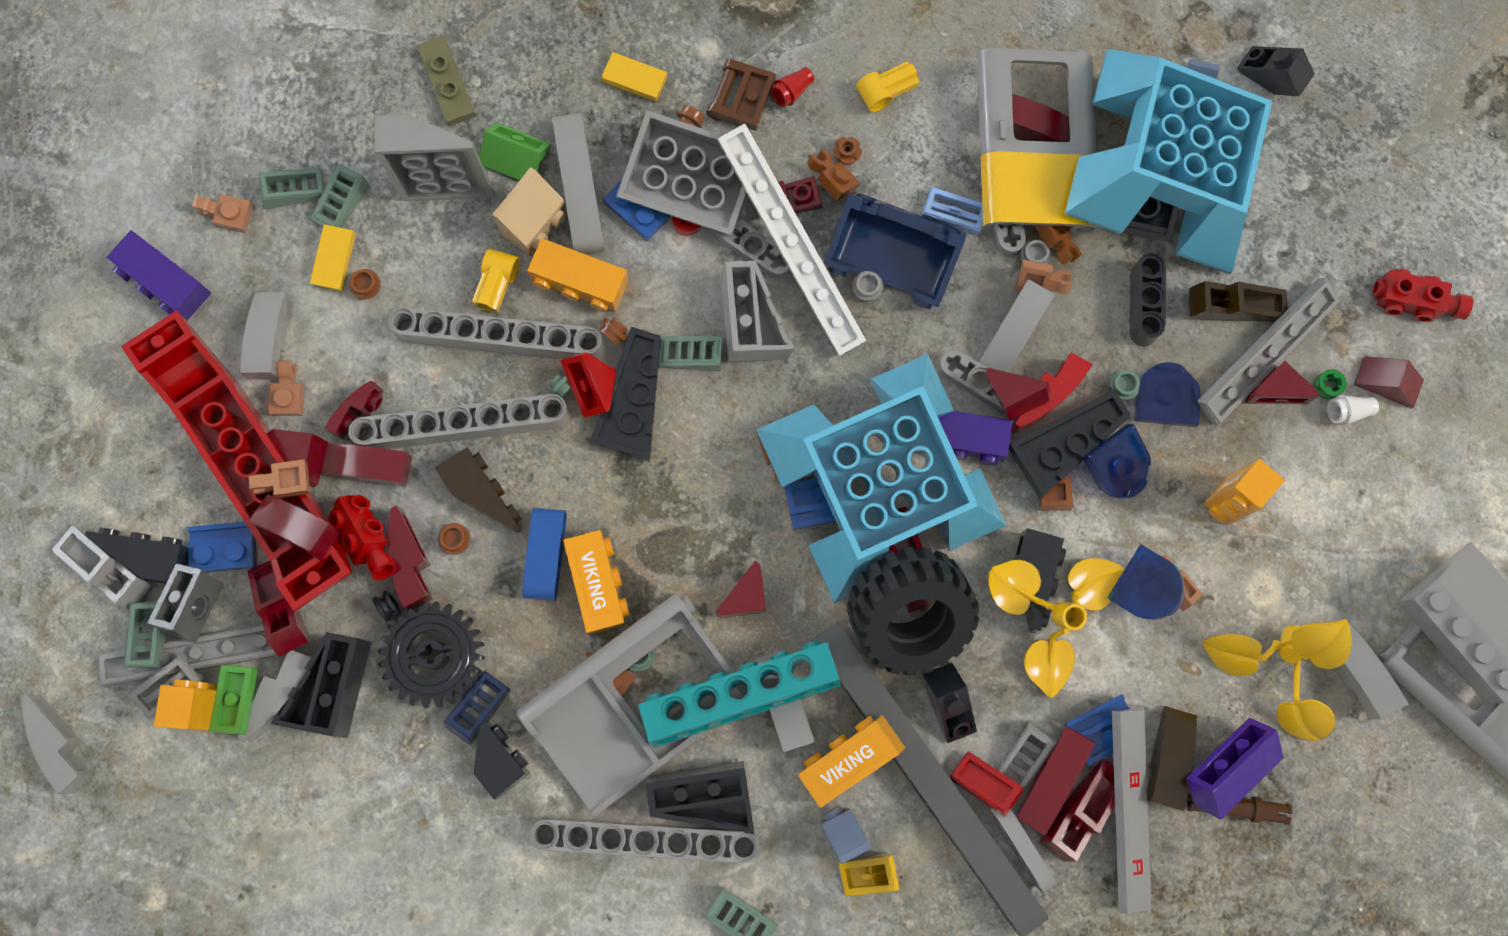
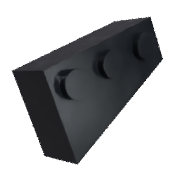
M326 632L304 668L306 672L298 685L292 688L288 695L290 697L281 713L275 716L271 724L333 737L348 738L371 642Z
M744 761L650 775L646 778L645 785L650 817L691 824L693 822L711 825L714 828H729L754 834Z

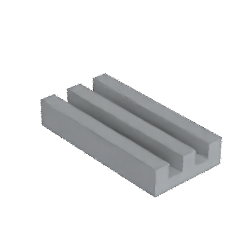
M183 653L128 694L148 719L156 714L157 705L151 709L147 704L159 696L160 687L144 699L139 694L177 665L181 668V671L163 685L172 686L174 679L180 680L184 676H187L190 681L200 682L204 678L200 673L197 674L194 671L195 667L192 663H187L185 660L187 657Z

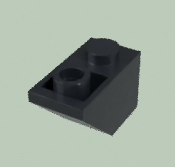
M1252 46L1237 67L1239 73L1274 95L1300 96L1315 75L1303 48Z
M951 662L942 668L933 669L932 672L923 673L928 698L947 743L976 733L977 728L968 689L954 664Z
M484 722L479 726L473 774L495 800L500 799L530 774L525 768L529 763L518 749L514 751L510 749L505 742L509 737L497 723L492 726L491 723Z

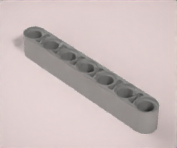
M405 307L394 310L388 319L390 329L398 339L405 343L563 359L587 352L599 360L604 353L601 335L596 329L591 327ZM404 321H412L409 329L399 330L400 325ZM443 324L440 332L436 334L430 333L433 325ZM464 328H474L473 333L470 336H460V333ZM494 331H505L501 339H490ZM525 334H535L532 342L528 344L521 343V338ZM562 336L566 338L565 343L560 347L551 345L552 340L556 337ZM587 340H595L597 342L596 346L591 350L581 348L582 344Z
M548 394L360 417L351 423L348 433L350 439L357 445L394 449L557 429L563 427L568 422L570 413L565 401L560 396ZM555 405L562 408L557 417L551 418L546 416V412L551 406ZM527 409L530 411V416L525 421L515 420L516 414L520 410ZM489 414H499V419L495 424L486 425L484 423L486 416ZM467 417V424L463 428L454 429L456 419ZM436 421L433 431L423 433V426L426 422ZM403 424V433L400 436L392 437L393 428L396 425ZM372 428V436L368 440L361 441L362 432L365 429Z
M548 818L534 823L529 833L532 845L543 851L748 863L755 859L759 851L758 840L754 834L729 829ZM542 825H549L553 828L555 836L551 843H543L540 840L538 832ZM575 827H582L586 830L588 839L584 845L579 846L572 841L571 833ZM608 829H615L619 832L621 836L619 846L612 848L605 844L604 834ZM647 831L653 835L654 845L652 848L644 850L638 846L636 838L639 832ZM674 833L683 834L687 839L686 849L680 852L671 849L669 845L670 836ZM708 835L716 836L721 844L720 849L713 854L705 852L702 848L704 837ZM742 837L749 838L754 844L753 851L746 856L739 855L734 848L735 842Z

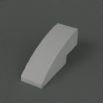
M1028 279L979 363L987 368L1009 372L1055 294Z
M255 292L246 321L240 361V373L247 379H279L277 363L280 360L281 352H285L288 300L286 292Z
M74 525L69 528L52 549L58 557L86 582L99 588L115 604L130 609V603H139L153 586L149 581L138 577L85 536V532Z
M1349 623L1352 635L1350 655L1343 665L1335 668L1347 690L1354 691L1370 720L1382 719L1409 705L1386 667Z
M292 650L287 653L277 678L263 676L252 702L246 735H238V739L255 741L274 726V724H271L273 719L283 710L290 698L288 697L290 691L298 685L306 672L304 668L312 656Z
M781 650L753 659V662H758L759 665L771 661L770 657L784 651ZM775 675L765 677L762 686L767 689L776 687L779 683V677ZM801 700L769 710L783 753L815 742Z
M25 694L21 698L22 718L33 756L44 777L57 794H72L93 775L73 752L82 741L42 695Z

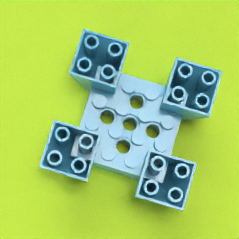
M1108 49L1105 53L1092 105L1131 119L1125 146L1081 156L1078 159L1064 214L1121 234L1148 198H1155L1185 210L1175 255L1231 274L1248 211L1272 101L1161 57Z
M928 354L870 379L881 404L836 425H832L813 404L756 430L782 488L815 474L840 531L808 546L834 603L849 597L851 587L858 585L856 579L862 571L867 572L869 570L868 565L875 559L880 561L885 558L884 554L889 552V546L937 525L948 551H951L1006 526L981 468L964 475L938 418L954 410ZM869 436H876L881 440L882 450L880 452H873L868 448L867 439ZM913 452L920 453L924 457L925 465L922 469H917L911 464L910 458ZM884 465L891 466L895 470L896 477L891 483L884 481L881 477L880 472ZM853 479H861L866 484V492L863 496H857L851 491L850 485ZM897 495H903L909 501V508L905 513L899 512L895 508L894 500Z

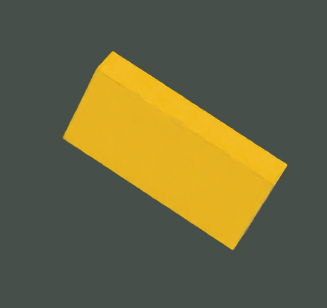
M612 52L601 79L603 83L657 102L668 75L666 71Z
M323 225L310 284L343 292L356 237L355 231Z

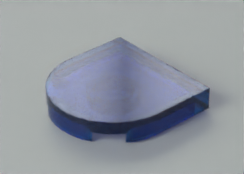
M1164 362L1153 366L1140 378L1139 393L1136 396L1135 422L1188 427L1199 426L1200 405L1197 402L1200 399L1199 383L1180 364Z
M1126 424L1082 457L1098 488L1110 497L1131 498L1139 494L1147 485L1148 480L1146 479L1149 466H1151V457L1134 424Z
M1140 544L1107 598L1139 618L1158 620L1174 614L1181 606L1185 597L1184 580L1179 568L1175 564Z

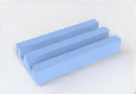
M931 187L922 216L947 226L979 235L983 225L982 202ZM934 198H936V199L943 200V201H946V202H949V203H952V204H955V205H958V206H962V207H965V208H968V209H971V210H974V211H977V212H980V213H979V215H976V214H973V213L964 211V210H962L961 208H957V207H954V206H948V205H945V204H941V203L935 202V201H933V200H934Z

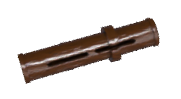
M1190 791L1188 793V798H1192ZM1252 796L1251 799L1243 798L1226 816L1248 818L1253 823H1260L1262 820L1289 825L1292 817L1279 813L1292 814V806L1289 803L1262 801V798ZM1187 801L1188 811L1207 813L1194 806L1193 801Z

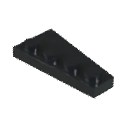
M631 326L616 367L610 410L599 415L590 440L591 444L650 462L661 346L660 335Z
M1112 390L1009 444V451L1041 500L1126 422L1131 414L1116 391Z

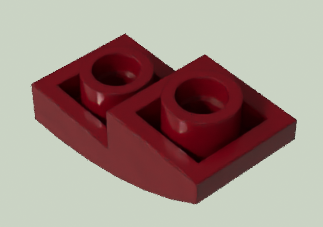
M815 176L785 184L783 180L778 182L795 214L823 208Z
M373 381L365 383L342 402L324 429L333 436L344 440L346 435L349 434V426L357 419L358 413L367 417L371 416L373 411L378 410L383 400V390Z

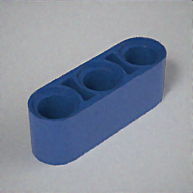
M535 507L532 510L522 587L524 599L556 601L564 547L563 540L565 539L566 510Z

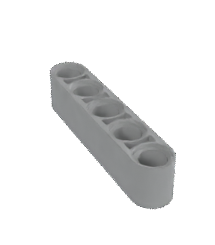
M582 112L552 117L573 248L575 251L583 254L606 251Z

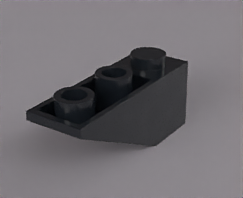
M101 527L99 533L85 532V536L142 579L166 584L176 563L189 567L188 547L182 545L181 539L163 536L161 542L150 540L151 535L131 532L130 537L119 536L120 531Z
M1026 528L1021 532L1014 560L1029 562L1038 570L1041 585L1034 596L1048 602L1049 597H1054L1058 587V579L1054 577L1057 566L1061 567L1065 559L1066 549L1062 548L1064 539ZM1030 601V605L1025 612L1030 633L1035 634L1041 631L1042 627L1046 628L1051 614L1050 609Z

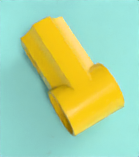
M906 61L881 74L879 72H872L865 75L857 82L856 89L869 111L874 113L888 106L893 98L918 87L920 81L914 65Z
M487 249L481 265L482 276L472 300L474 306L491 313L499 312L508 285L513 283L517 276L520 265L519 257L495 249Z

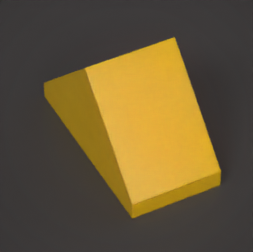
M888 852L849 860L843 864L838 863L845 896L900 890L893 856Z

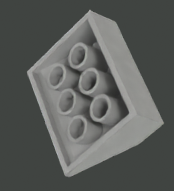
M646 110L617 193V198L732 236L749 196L718 142V138L723 135Z
M388 112L385 115L375 116V154L404 201L494 198V190L472 141L408 114Z
M1469 542L1401 598L1398 603L1485 703H1506L1508 701V583L1476 546Z

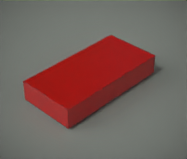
M969 751L949 776L952 782L1004 817L1023 792L1021 785Z

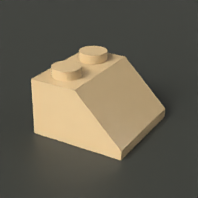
M530 167L492 215L502 237L531 257L536 251L541 238L548 240V235L554 227L558 228L563 224L567 217V208L564 199L536 170Z

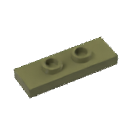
M445 35L417 45L447 125L451 126L476 117Z

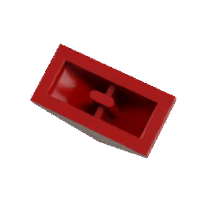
M587 352L561 359V365L583 417L608 412L611 407L616 370Z

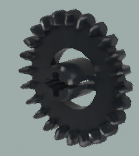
M437 601L433 603L431 610L428 609L426 603L422 602L418 613L413 607H408V618L397 614L398 626L388 624L387 628L392 635L381 637V640L388 645L386 648L378 650L379 654L386 656V659L379 662L378 666L388 668V671L382 675L383 680L393 679L389 686V691L401 688L398 695L399 700H404L410 694L411 706H415L421 698L425 709L430 707L432 699L436 706L441 708L443 707V697H446L450 703H455V691L461 695H467L463 686L464 683L476 685L470 674L482 673V669L474 664L476 661L485 660V656L476 653V650L484 647L485 643L474 641V638L481 634V631L479 629L469 630L470 626L474 623L472 618L461 621L464 615L463 610H458L452 615L453 606L451 604H447L441 611L440 603ZM427 631L444 633L452 642L450 645H444L433 639L425 640L417 646L415 652L408 653L412 641ZM432 649L444 652L439 653L438 656H435L434 662L428 659L421 658L427 657L428 654H431ZM454 656L450 668L443 675L436 678L418 676L410 666L419 664L426 669L439 670L447 665L450 657Z

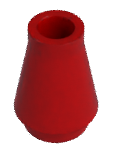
M803 67L799 71L775 80L774 86L770 89L774 101L781 107L792 106L808 86L815 81L814 75L809 68Z

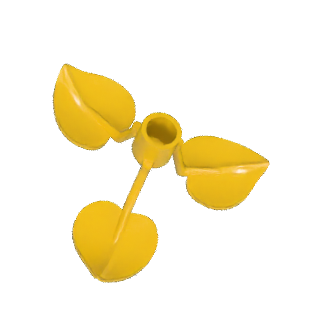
M1087 558L1078 561L1067 574V582L1074 590L1070 594L1073 603L1062 601L1057 604H1052L1034 596L1040 588L1041 579L1038 570L1031 563L1023 560H1010L992 566L989 570V592L993 601L1001 610L1013 615H1021L1027 611L1030 601L1052 610L1054 623L1061 627L1060 630L1049 636L1048 641H1034L1024 654L1023 665L1027 676L1046 696L1053 698L1064 687L1075 662L1074 649L1071 643L1066 640L1056 639L1063 634L1068 635L1070 630L1076 631L1084 627L1087 621L1085 609L1101 610L1112 601L1119 581L1125 572V568L1121 565L1100 558Z
M1347 619L1335 622L1309 623L1302 626L1289 625L1283 629L1280 641L1273 640L1272 646L1263 654H1261L1262 645L1257 640L1245 635H1216L1203 640V646L1214 664L1223 672L1233 676L1254 674L1258 670V661H1266L1278 650L1279 655L1285 662L1294 663V702H1283L1278 705L1276 714L1279 724L1289 734L1304 740L1318 741L1325 739L1332 732L1335 725V716L1327 705L1312 699L1300 701V664L1302 659H1310L1314 665L1322 669H1334L1343 665L1349 658L1352 646V635Z

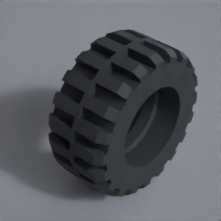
M913 547L901 548L902 552L899 553L891 551L884 554L885 558L880 561L875 559L868 565L869 570L867 572L862 571L856 579L858 585H853L848 595L850 600L847 603V613L860 648L865 657L871 660L872 664L881 669L885 668L887 672L899 674L900 671L904 675H915L918 671H922L925 674L932 672V668L938 665L942 668L949 664L950 658L953 656L957 658L963 652V646L965 644L969 645L974 636L972 630H976L978 627L980 609L973 589L961 568L953 559H949L947 554L941 551L933 553L931 548L919 547L918 550H914ZM920 599H935L933 606L921 617L905 623L890 622L893 615L906 604Z

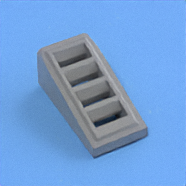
M1029 720L997 770L1021 785L1024 791L1056 745V738ZM1030 734L1044 743L1042 748L1027 739ZM1025 746L1037 754L1036 758L1033 759L1021 751V747ZM1016 756L1030 767L1028 770H1025L1012 760ZM1008 767L1023 777L1020 782L1005 772Z

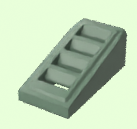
M339 164L333 172L310 219L322 227L325 224L342 228L370 185L362 175ZM346 180L353 183L352 187L344 184ZM342 191L348 194L346 199L338 195V192ZM332 201L342 205L341 209L339 210L332 206ZM328 211L337 216L335 221L324 216L325 212Z
M321 168L258 173L264 209L320 199L325 190ZM313 178L315 189L309 190L307 180ZM301 181V191H296L295 182ZM289 183L290 191L284 192L283 184ZM276 186L277 193H271L270 187Z
M661 336L659 367L720 372L723 338L721 336ZM670 345H676L675 359H669ZM682 346H688L687 359H681ZM694 346L700 347L699 359H693ZM706 347L712 348L711 359H705Z
M157 602L130 603L124 668H159L166 633L149 625L148 621H144L145 616L152 614ZM142 628H153L152 633H141ZM140 640H152L151 645L139 646ZM137 652H151L150 658L136 659Z
M725 887L721 889L704 917L731 936H752L760 923L766 925L760 936H772L778 926L777 923ZM728 900L733 905L724 919H722L718 914ZM740 908L744 912L733 927L729 922L737 909ZM749 915H751L755 919L744 934L740 929Z

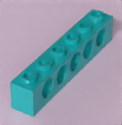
M810 642L803 645L801 651L789 654L788 651L772 655L770 657L771 661L759 665L758 662L746 663L739 667L738 672L729 675L726 672L716 673L709 676L707 682L698 685L694 682L686 683L677 687V692L668 695L656 693L646 697V702L638 704L648 742L656 748L840 687V679L828 643ZM799 665H807L811 668V671L807 677L797 678L793 675L794 669ZM769 675L779 677L778 685L772 689L762 686L764 678ZM738 685L748 688L747 694L742 699L731 697L732 690ZM709 695L716 697V703L711 709L704 710L700 708V702L704 697ZM675 706H683V716L678 720H670V710Z

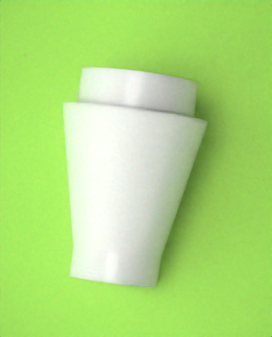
M1338 395L1335 399L1330 400L1327 406L1330 421L1341 426L1368 416H1374L1379 411L1378 401L1374 397L1363 398Z

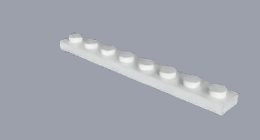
M746 124L718 138L722 150L837 355L840 356L865 342L864 335Z

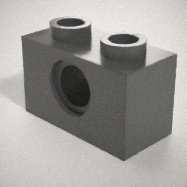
M176 563L147 623L172 637L196 643L222 589L223 583L203 570Z

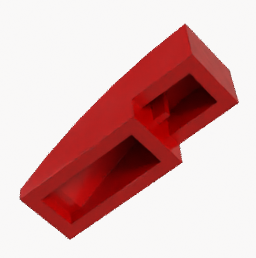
M1071 352L1062 363L1055 377L1045 372L1039 380L1048 381L1051 391L1050 401L1018 416L1012 425L1011 432L1017 433L1049 415L1080 384L1093 364Z

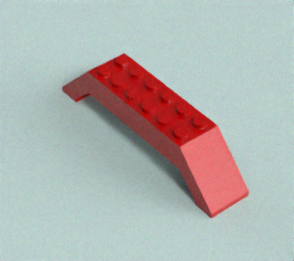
M176 310L121 346L137 372L146 379L170 407L267 555L277 580L275 584L293 611L296 612L352 574L338 537L320 561L248 522L267 495L275 497L274 490L264 494H254V490L249 489L248 476L272 473L271 464L285 462V460L268 435L269 428L238 381L180 312ZM311 491L310 494L278 498L329 523L327 515Z

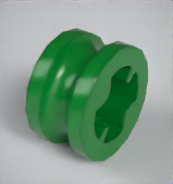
M1335 369L1324 371L1315 378L1313 387L1318 391V396L1326 400L1333 399L1342 394L1347 386L1345 376ZM1327 380L1335 382L1336 387L1333 389L1325 387L1324 382Z

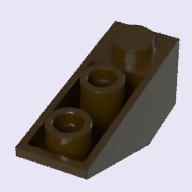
M466 447L435 467L446 487L456 499L517 533L522 531L517 523L522 520L512 503L508 506L505 505L500 497L505 492L496 478L489 480L484 472L489 467L479 452L473 454Z

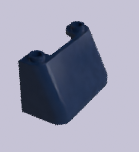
M853 191L847 198L824 264L830 266L829 272L842 277H846L847 273L874 272L881 278L883 284L910 293L912 297L916 298L914 304L931 310L932 306L939 308L967 234L953 227Z

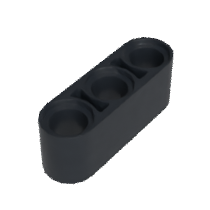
M1153 252L1144 254L1130 273V337L1139 346H1149L1162 335L1166 326V264L1162 256ZM1142 266L1149 267L1153 271V275L1146 274ZM1142 295L1151 297L1153 304L1144 302ZM1142 324L1149 325L1153 330V334L1146 333L1142 329Z

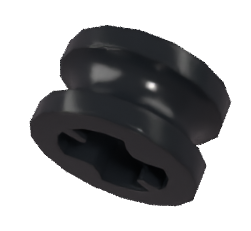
M384 590L381 597L375 596L372 598V601L381 617L386 622H389L392 615L402 614L391 593L388 590Z

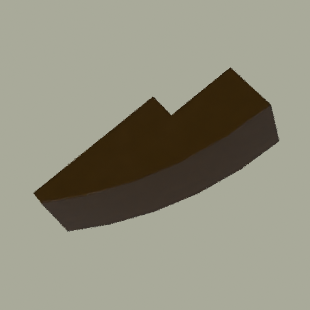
M1208 281L1189 288L1190 317L1221 321H1277L1288 309L1287 291L1285 289L1244 282L1226 285Z
M1167 706L1163 707L1149 766L1152 773L1147 789L1148 802L1177 811H1185L1189 792L1186 778L1192 773L1197 715Z

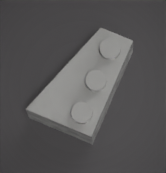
M725 261L720 272L727 362L787 360L795 348L782 326L783 321L780 314H777L770 299L771 294L757 262Z

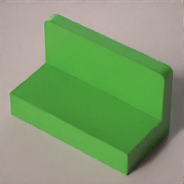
M496 122L484 131L479 158L483 166L521 180L530 167L538 172L539 163L549 155L551 143Z
M221 665L209 728L210 732L224 735H246L258 669Z

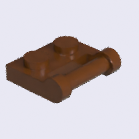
M727 59L723 67L724 75L713 103L708 105L706 115L714 120H725L740 126L746 124L747 128L756 131L769 98L770 89L774 85L776 74L733 59ZM735 76H741L743 78L732 107H725L724 105Z

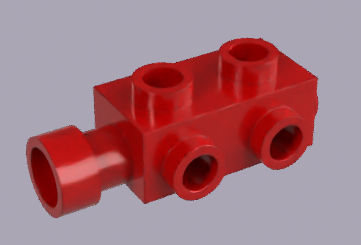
M1405 269L1390 270L1381 279L1376 280L1372 295L1378 297L1376 306L1384 307L1386 314L1402 315L1404 312L1415 314V320L1420 322H1433L1434 319L1440 318L1445 313H1449L1453 318L1466 320L1472 311L1474 302L1473 297L1460 293L1456 296L1450 295L1452 283L1443 282L1436 276L1421 277L1412 275L1410 271Z
M361 495L337 497L333 509L329 513L328 520L340 532L338 538L342 543L343 550L348 554L353 565L367 564V569L374 580L380 581L390 577L396 571L397 566L391 555L383 550L387 543V539L382 532L384 526L379 520L374 518L369 510V500Z

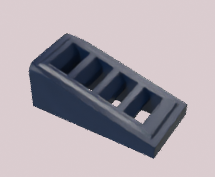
M484 671L477 679L476 685L469 689L467 695L460 700L443 721L445 727L468 745H471L478 737L479 726L484 722H489L511 689ZM484 684L497 693L495 698L481 689ZM476 695L488 703L489 706L484 708L474 701ZM469 706L481 716L476 719L466 712V709ZM462 718L472 727L467 730L458 723V720Z

